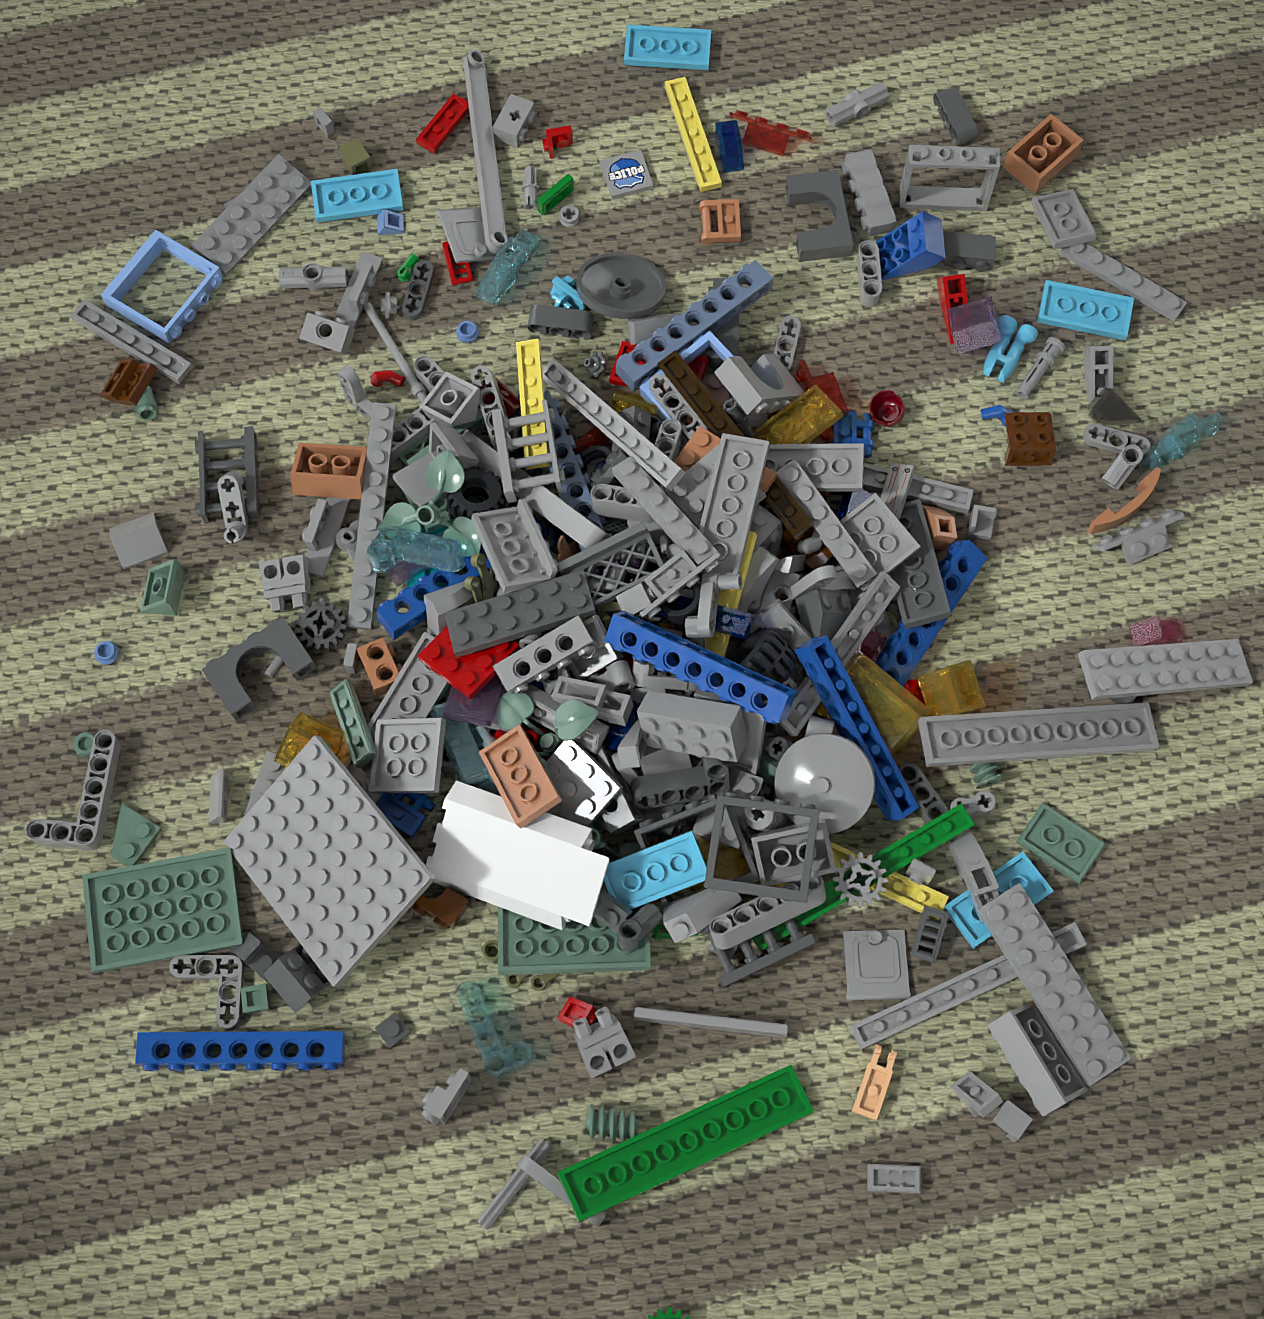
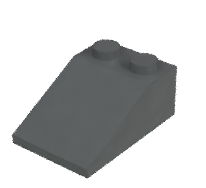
M815 589L795 599L801 624L810 633L811 638L827 635L831 642L852 612L851 600L847 591Z

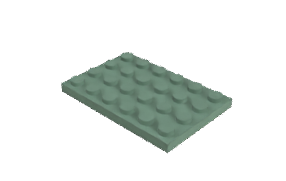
M231 848L82 875L91 972L94 974L170 960L182 955H197L229 949L243 944Z
M603 881L602 889L609 893ZM645 904L630 909L631 911H633L631 917L635 915ZM498 907V975L651 970L650 934L648 933L640 941L637 949L628 952L618 946V934L594 916L589 926L571 920L566 922L564 928L560 930ZM630 933L624 934V936L628 938L634 937V935Z

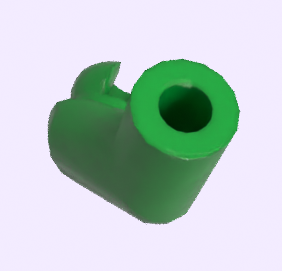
M411 253L398 269L397 276L400 281L407 282L410 280L415 264L420 261L415 254Z

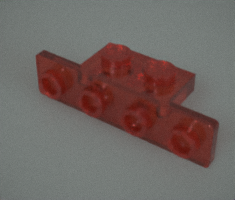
M736 110L735 113L729 112L728 115L732 119L748 123L742 141L743 145L784 157L790 137L810 143L813 141V138L809 136V132L801 129L793 132L788 130L789 126L777 122L776 126L768 124V119L756 116L754 120L747 117L748 113Z
M805 359L800 360L799 367L796 369L797 379L804 384L806 401L811 402L812 408L818 409L819 416L817 421L820 426V438L822 441L825 440L826 444H833L834 434L828 420L848 415L845 400L833 372L812 378Z

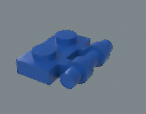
M834 411L833 444L864 443V458H871L872 450L874 449V440H872L874 422L872 421L871 414L864 413L863 420H857L856 411ZM857 430L863 432V438H857Z
M383 793L376 803L390 823L412 839L426 820V817L419 813L420 810L424 808L432 812L436 806L423 793H395L393 796L389 793ZM404 797H407L410 800H412L414 804L412 805V807H410L401 800Z

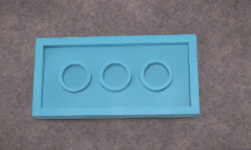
M627 25L624 65L708 70L711 30Z
M398 169L311 181L317 223L376 215L383 209L394 212L404 211Z
M1046 280L1037 322L1126 340L1134 298Z
M691 830L610 862L604 882L611 896L627 908L633 909L705 881L707 864L695 834Z
M1023 851L993 872L999 886L997 890L999 895L1020 883L1035 906L1054 892ZM968 890L944 906V911L949 912L948 916L973 949L992 936L985 923L981 924Z

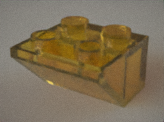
M971 660L953 664L917 677L929 716L967 714L986 706Z
M300 712L289 725L274 761L287 767L314 735L320 736L333 753L338 756L341 752L344 731Z

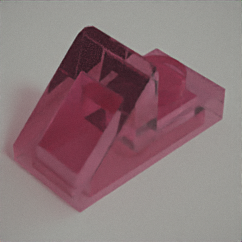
M1154 616L1129 626L1133 647L1182 642L1177 619L1160 621L1159 616Z

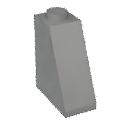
M681 313L627 319L630 344L636 345L643 340H648L658 328H664L674 316L681 315ZM678 335L672 336L675 339L681 338Z

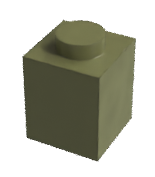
M358 138L348 141L339 147L341 159L351 175L363 174L373 169L370 156Z

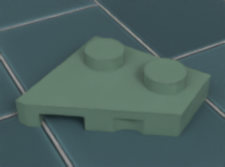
M122 803L119 810L111 856L125 866L137 865L162 829Z

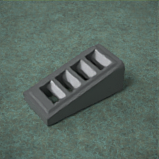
M924 905L911 948V956L935 963L949 912ZM927 915L940 918L941 922L937 923L927 920ZM924 925L937 928L938 932L925 930ZM924 935L934 938L935 942L932 943L926 940H922L921 936ZM921 945L931 948L932 952L920 950L918 947Z

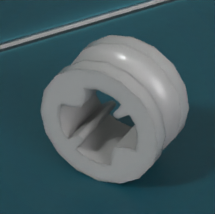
M572 205L561 208L559 213L561 224L566 227L575 226L579 222L578 209ZM567 213L572 214V219H567Z

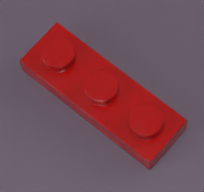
M453 93L416 138L417 144L435 154L469 112L468 101Z

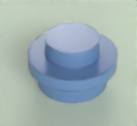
M471 321L460 323L456 329L457 338L464 343L475 341L479 335L478 327Z
M104 641L96 646L94 655L99 663L109 665L117 660L119 649L113 642Z

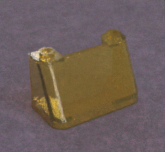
M856 653L844 668L891 756L895 759L918 733L919 718L932 716V713L922 702L868 657ZM821 701L817 706V712L827 718L829 714Z

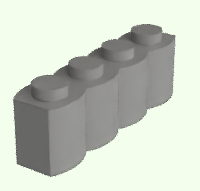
M868 149L846 154L845 162H842V170L844 175L849 177V191L855 195V208L857 212H861V226L863 230H867L869 236L893 231L896 225L895 214L889 202V197L883 185L872 150Z

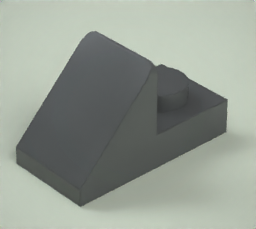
M247 931L243 935V944L230 949L268 982L263 974L279 958L260 940Z

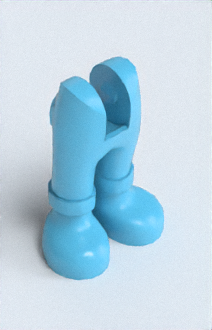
M1007 315L1001 316L997 321L1000 335L997 336L994 345L990 349L983 368V375L989 377L996 363L1003 366L997 379L1001 383L1006 381L1013 373L1025 348L1024 345L1033 342L1038 336V331L1033 326L1028 324L1021 325L1007 355H1003L1017 329L1016 320Z

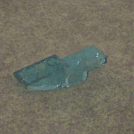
M521 230L515 238L509 237L485 273L476 292V298L496 305L518 279L520 268L541 245V237L525 230Z
M1193 413L1173 424L1152 445L1141 464L1142 470L1148 467L1155 469L1167 459L1176 460L1184 454L1183 452L1187 445L1197 441L1200 436L1204 434L1211 436L1218 432L1224 420L1221 413H1215L1199 420L1196 413Z

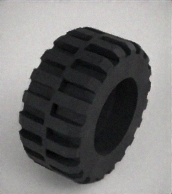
M772 628L758 630L755 634L750 635L746 640L738 644L725 657L780 684L787 681L798 663L796 652ZM718 673V681L723 684V676ZM740 683L739 689L743 694H745L746 689L744 685ZM761 694L762 701H767L766 695Z

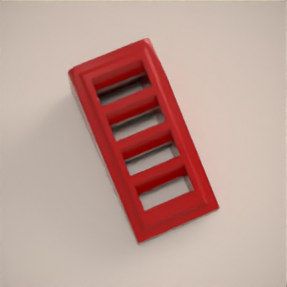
M448 241L442 242V249L452 286L473 282L470 262L451 263V259H454V256L449 254L451 252ZM465 265L463 269L453 270V267ZM467 273L468 275L467 277L455 279L457 274Z

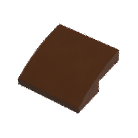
M133 358L121 359L99 396L115 403L136 405L158 368L152 363L140 364Z

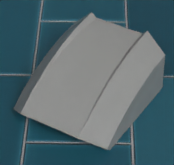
M465 581L424 595L428 634L436 637L447 626L445 612L475 603L472 591L465 588Z

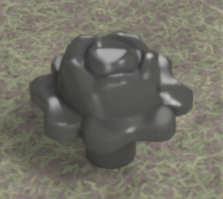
M594 351L592 356L584 360V366H586L589 376L599 378L600 374L605 372L607 360L604 358L603 352Z

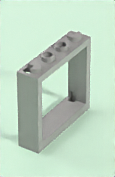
M909 145L899 188V208L987 211L1000 169V148ZM913 167L986 169L981 188L909 186ZM906 197L910 198V202H905ZM977 200H982L983 204H977Z

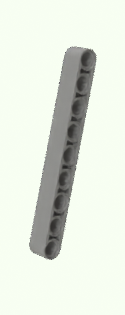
M466 429L462 435L470 450L475 451L479 459L478 467L485 468L486 472L491 470L494 472V477L499 476L502 483L498 451ZM521 468L513 472V478L518 480L532 477ZM544 485L520 489V492L516 493L517 497L525 499L529 506L586 549L605 540L608 536V533Z

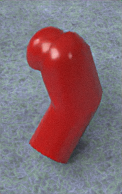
M392 370L375 371L371 375L372 379L370 382L375 387H381L383 381H389L402 387L406 377Z

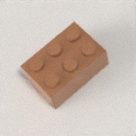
M1050 114L1007 152L1003 168L1036 194L1079 155L1084 140Z
M299 442L290 474L293 495L361 500L367 447Z

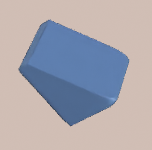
M383 209L377 216L378 235L403 234V214Z

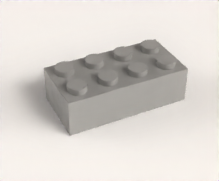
M648 690L637 710L646 746L738 762L748 742L741 706Z

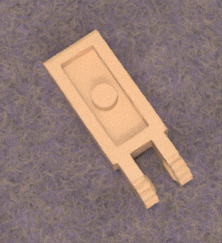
M877 1044L871 1061L867 1064L851 1111L874 1121L878 1118L893 1074L892 1067L897 1055L896 1051L891 1050L887 1057L886 1067L877 1065L878 1058L882 1052V1046Z

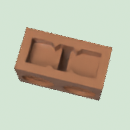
M382 637L356 648L377 697L388 692L402 669L400 663L395 665L392 659L396 654L391 643L386 645ZM376 653L384 654L382 658L378 660L372 659L373 655ZM385 673L393 674L389 680L381 679Z

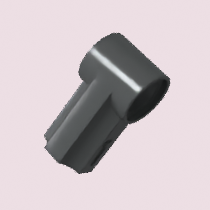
M646 903L630 919L620 923L617 943L622 950L629 952L637 949L640 941L663 920V915L653 903ZM630 933L633 934L634 937L628 938L624 936V934Z

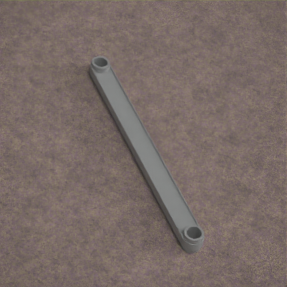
M471 50L464 58L463 68L469 104L485 246L489 253L498 254L507 245L508 237L506 235L484 63L485 57L480 51Z

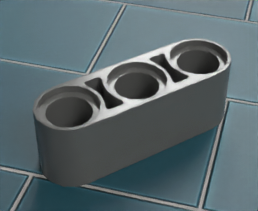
M952 87L934 93V105L938 106L939 109L937 111L943 122H946V128L952 140L955 139L956 143L954 144L959 146L977 140L979 136L978 128L958 89Z
M533 305L530 309L527 329L531 333L537 331L544 335L557 336V334H560L562 337L575 339L583 337L584 340H588L592 334L594 315L585 310Z
M912 762L903 763L899 771L901 774L903 772H910L914 777L912 780L905 778L904 780L919 806L916 812L923 822L927 824L934 820L930 816L932 811H936L940 815L948 811L946 805L920 768ZM916 792H924L928 799H919L916 796Z

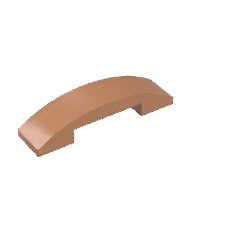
M1159 467L1155 468L1141 480L1136 489L1140 493L1116 514L1109 508L1091 522L1087 531L1092 534L1112 529L1136 514L1145 504L1156 486L1161 469Z

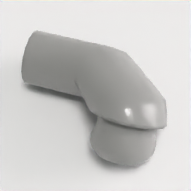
M815 528L811 538L798 542L797 550L799 553L811 554L821 549L823 542L820 540V535Z

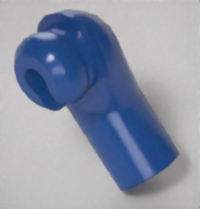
M1002 405L981 409L983 420L996 417L1005 427V413L1012 412Z

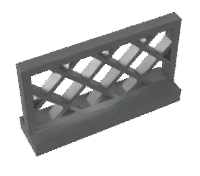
M642 521L557 564L562 576L584 569L588 583L590 579L600 581L596 591L590 590L596 609L615 600L617 595L640 583L646 584L644 579L653 573L645 571L649 561L658 563L659 567L664 563L649 530ZM647 542L649 543L650 547L646 555L636 552L639 546ZM623 554L628 555L624 566L615 563L617 557ZM634 557L643 559L639 570L630 567ZM601 565L607 566L603 576L593 574L595 568ZM612 568L622 570L618 580L608 578ZM627 572L637 574L633 582L629 584L623 582ZM605 582L615 585L613 591L609 594L601 593Z

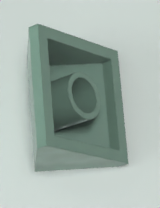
M173 559L149 568L140 612L177 616L185 575L178 560Z

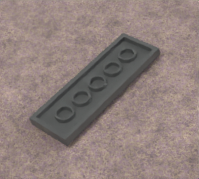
M917 499L906 502L899 521L920 545L921 549L890 572L891 578L900 586L896 593V598L905 630L952 617L921 500Z
M584 569L529 586L522 590L509 592L445 612L453 652L456 658L563 625L576 616L583 619L596 615Z

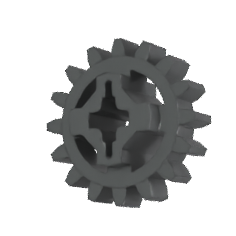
M322 600L321 605L317 606V603L312 601L313 607L309 608L305 605V613L298 612L297 615L301 621H295V626L299 628L295 632L297 636H301L299 639L301 644L307 642L309 650L316 646L317 652H320L322 647H325L328 652L330 651L329 645L333 644L335 647H338L337 639H345L341 632L347 631V626L344 625L347 622L346 617L341 616V608L335 610L333 602L326 606L325 600ZM327 614L332 615L337 622L330 620ZM323 619L325 625L322 626V629H320L319 634L317 627H320V624L322 623ZM306 631L313 633L315 638H311Z

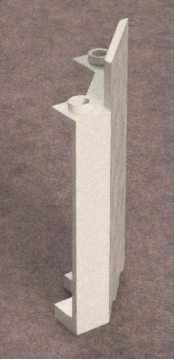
M456 781L444 799L442 808L446 809V813L442 823L437 824L432 841L437 843L434 854L432 857L428 856L426 867L436 878L433 882L560 930L564 928L566 922L571 920L589 926L593 919L609 864L608 857L592 852L595 841L592 840V829L546 812L520 829L515 824L501 796Z

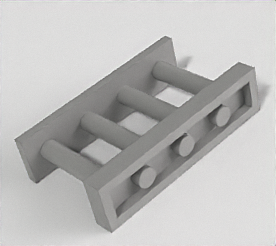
M542 400L544 412L510 419L503 417L501 409L491 411L503 490L508 503L517 502L516 493L520 492V489L556 483L558 492L563 493L562 483H566L564 469L559 468L552 422H556L554 409L549 408L547 400ZM544 421L546 423L547 432L515 439L507 437L506 431H510V428ZM549 441L550 453L515 460L514 457L510 458V451H513V448ZM552 462L554 473L521 480L513 478V472L517 471L516 469Z

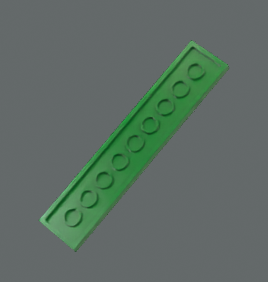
M789 1065L557 1172V1175L577 1221L580 1223L812 1114L814 1110L792 1065Z

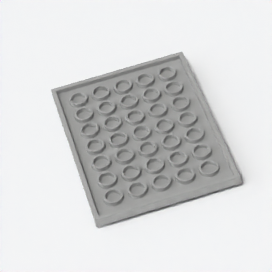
M317 735L311 738L223 841L227 848H231L233 856L333 987H339L436 879L325 741Z

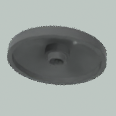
M607 253L595 256L581 266L577 275L576 288L581 300L592 310L612 318L636 319L653 313L661 306L665 297L666 282L662 273L653 264L640 257L624 253Z

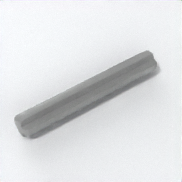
M540 1139L527 1156L537 1164H540L551 1150V1145L544 1139ZM518 1167L480 1216L478 1223L485 1229H490L530 1176Z

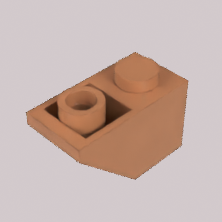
M922 505L933 547L935 550L944 551L957 539L955 518L940 507Z

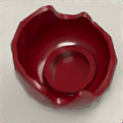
M891 390L879 391L872 397L869 403V411L872 418L883 427L896 426L902 421L906 413L905 403H903L902 398Z

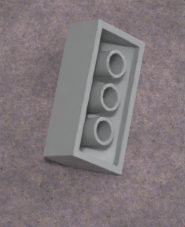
M1034 1001L1009 1011L988 1025L992 1037L999 1043L1005 1053L1006 1060L1014 1068L1021 1085L1026 1088L1035 1108L1040 1111L1042 1116L1047 1115L1088 1091L1087 1086Z

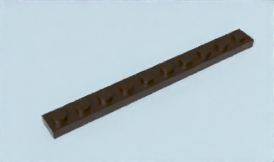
M676 350L657 363L664 375L671 381L712 434L720 439L722 433L745 437ZM777 477L766 492V497L763 500L795 539L814 524Z

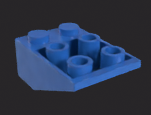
M924 211L876 241L879 248L882 280L928 269L946 258L942 219Z

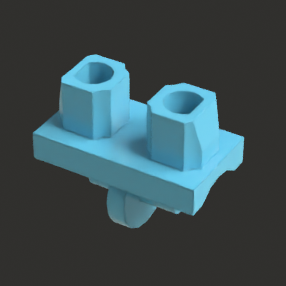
M569 275L562 279L556 276L552 280L553 288L550 294L552 299L556 301L554 307L577 310L586 309V304L574 289L576 283Z

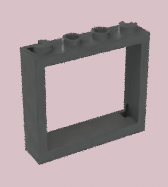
M722 791L708 796L709 801L702 804L697 800L684 805L686 808L684 811L677 813L676 809L665 812L661 814L663 819L654 822L653 818L640 822V827L634 830L641 850L652 846L648 836L649 832L716 807L717 795L724 796ZM725 805L750 871L731 879L732 881L750 884L760 880L757 863L735 806ZM707 888L700 889L698 891L692 892L690 894L684 895L674 900L671 894L661 897L660 899L663 904V907L665 908L687 897H690L698 892H701Z
M724 792V796L717 795L704 887L808 903L820 811L815 809V805L800 803V807L789 806L790 801L775 799L774 803L764 802V797L749 796V800L739 799V794ZM725 805L810 817L800 891L714 878Z

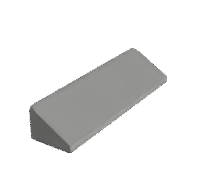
M529 685V688L523 692L533 700L535 711L529 718L555 732L554 726L558 724L555 720V713L561 703L553 700L550 694L533 685ZM595 720L575 740L583 748L597 754L608 732V726Z

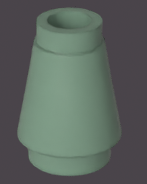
M147 386L136 404L135 412L142 420L154 419L159 411L150 386Z

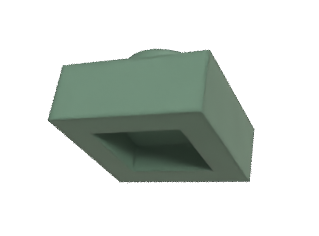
M266 983L240 988L243 1013L245 1015L270 1010Z

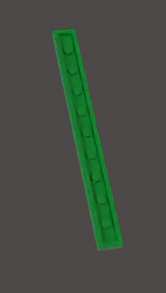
M961 803L874 854L871 861L873 863L878 860L881 861L878 868L879 870L886 869V872L882 874V878H886L910 864L913 859L920 858L975 824ZM860 864L862 869L867 871L872 870V868H870L869 866L865 864ZM850 869L844 873L843 881L850 878ZM856 874L857 878L850 884L860 883L862 887L864 886L863 883L871 876L860 877L859 874ZM877 879L871 881L869 887L876 884ZM832 880L825 883L826 900L824 903L794 917L798 929L849 900L847 897L840 900L839 898L843 893L841 891H834V888L839 883ZM853 889L847 890L854 896L859 894L858 891ZM784 922L771 928L777 942L790 935ZM762 933L752 937L760 952L768 948Z

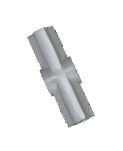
M879 82L861 92L859 90L851 91L843 101L825 110L827 121L831 126L836 127L852 118L860 119L859 116L867 115L871 108L889 100L890 95L886 85Z
M309 263L303 268H280L279 270L280 288H308L310 291L317 292L324 287H347L349 282L347 266L320 267L316 263Z

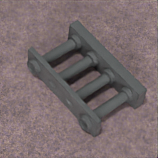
M244 427V436H241V438L207 441L203 431H198V440H195L196 454H199L200 502L196 504L198 516H201L204 523L207 524L209 523V513L222 512L221 503L209 504V492L218 491V482L208 483V471L243 468V470H246V477H243L244 484L242 485V489L247 492V498H244L246 511L251 519H260L258 445L254 427ZM240 447L243 450L245 449V456H242L241 459L208 462L207 450ZM227 481L231 488L235 485L234 482ZM232 502V504L229 505L228 508L233 509V511H236L237 509H239V506L234 505V503Z
M794 918L789 919L784 923L791 935V938H789L790 944L782 947L781 943L777 942L772 930H766L762 934L769 947L767 949L769 954L760 958L758 953L755 954L749 940H745L739 944L746 957L744 960L746 965L737 969L735 964L732 965L726 950L719 949L714 945L709 925L697 933L698 937L707 933L724 969L722 970L723 976L718 978L722 987L816 943L812 934L805 936L803 932L800 933Z

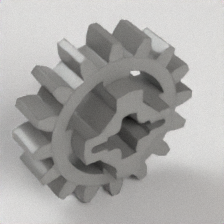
M859 852L856 859L852 854H849V862L842 859L840 863L843 868L836 867V873L839 874V877H834L832 881L839 883V885L834 888V891H841L843 894L839 899L843 900L847 897L849 899V906L854 901L857 902L858 908L862 907L863 902L871 906L872 898L876 901L881 899L877 894L878 892H886V889L881 886L888 882V879L882 878V874L886 872V869L879 870L878 866L881 861L878 860L873 863L871 861V854L867 859L863 858L862 852ZM860 864H865L872 868V870H864L861 868ZM850 867L851 876L846 881H843L844 873ZM856 874H859L860 877L871 876L863 883L864 886L862 887L860 883L850 884L857 878ZM877 879L876 888L871 893L869 885L871 881ZM853 889L858 891L861 897L854 896L847 890Z

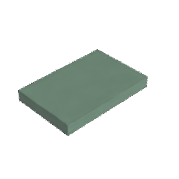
M1042 802L1016 841L1017 844L1077 884H1080L1106 844L1044 802Z

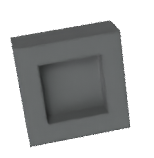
M396 1012L375 1027L390 1049L411 1034Z

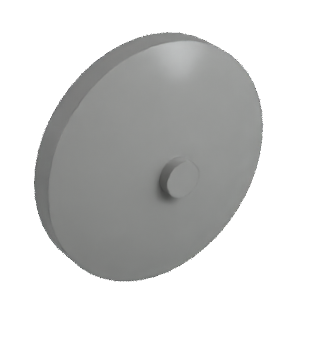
M831 733L813 734L797 741L783 754L776 769L775 792L777 799L790 801L789 806L800 807V803L815 805V809L820 811L819 820L825 819L828 834L836 833L851 827L865 815L874 797L875 775L866 754L851 740ZM786 814L797 825L810 822V817Z

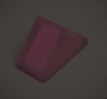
M872 628L851 659L865 669L872 668L887 638Z

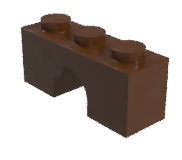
M446 887L442 895L435 899H429L421 895L413 904L412 909L422 916H425L426 913L435 918L433 922L443 929H446L447 926L454 929L468 908L469 902L468 899Z

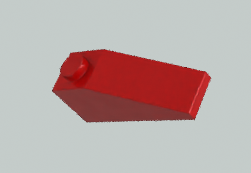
M965 274L937 278L939 301L950 344L973 341Z

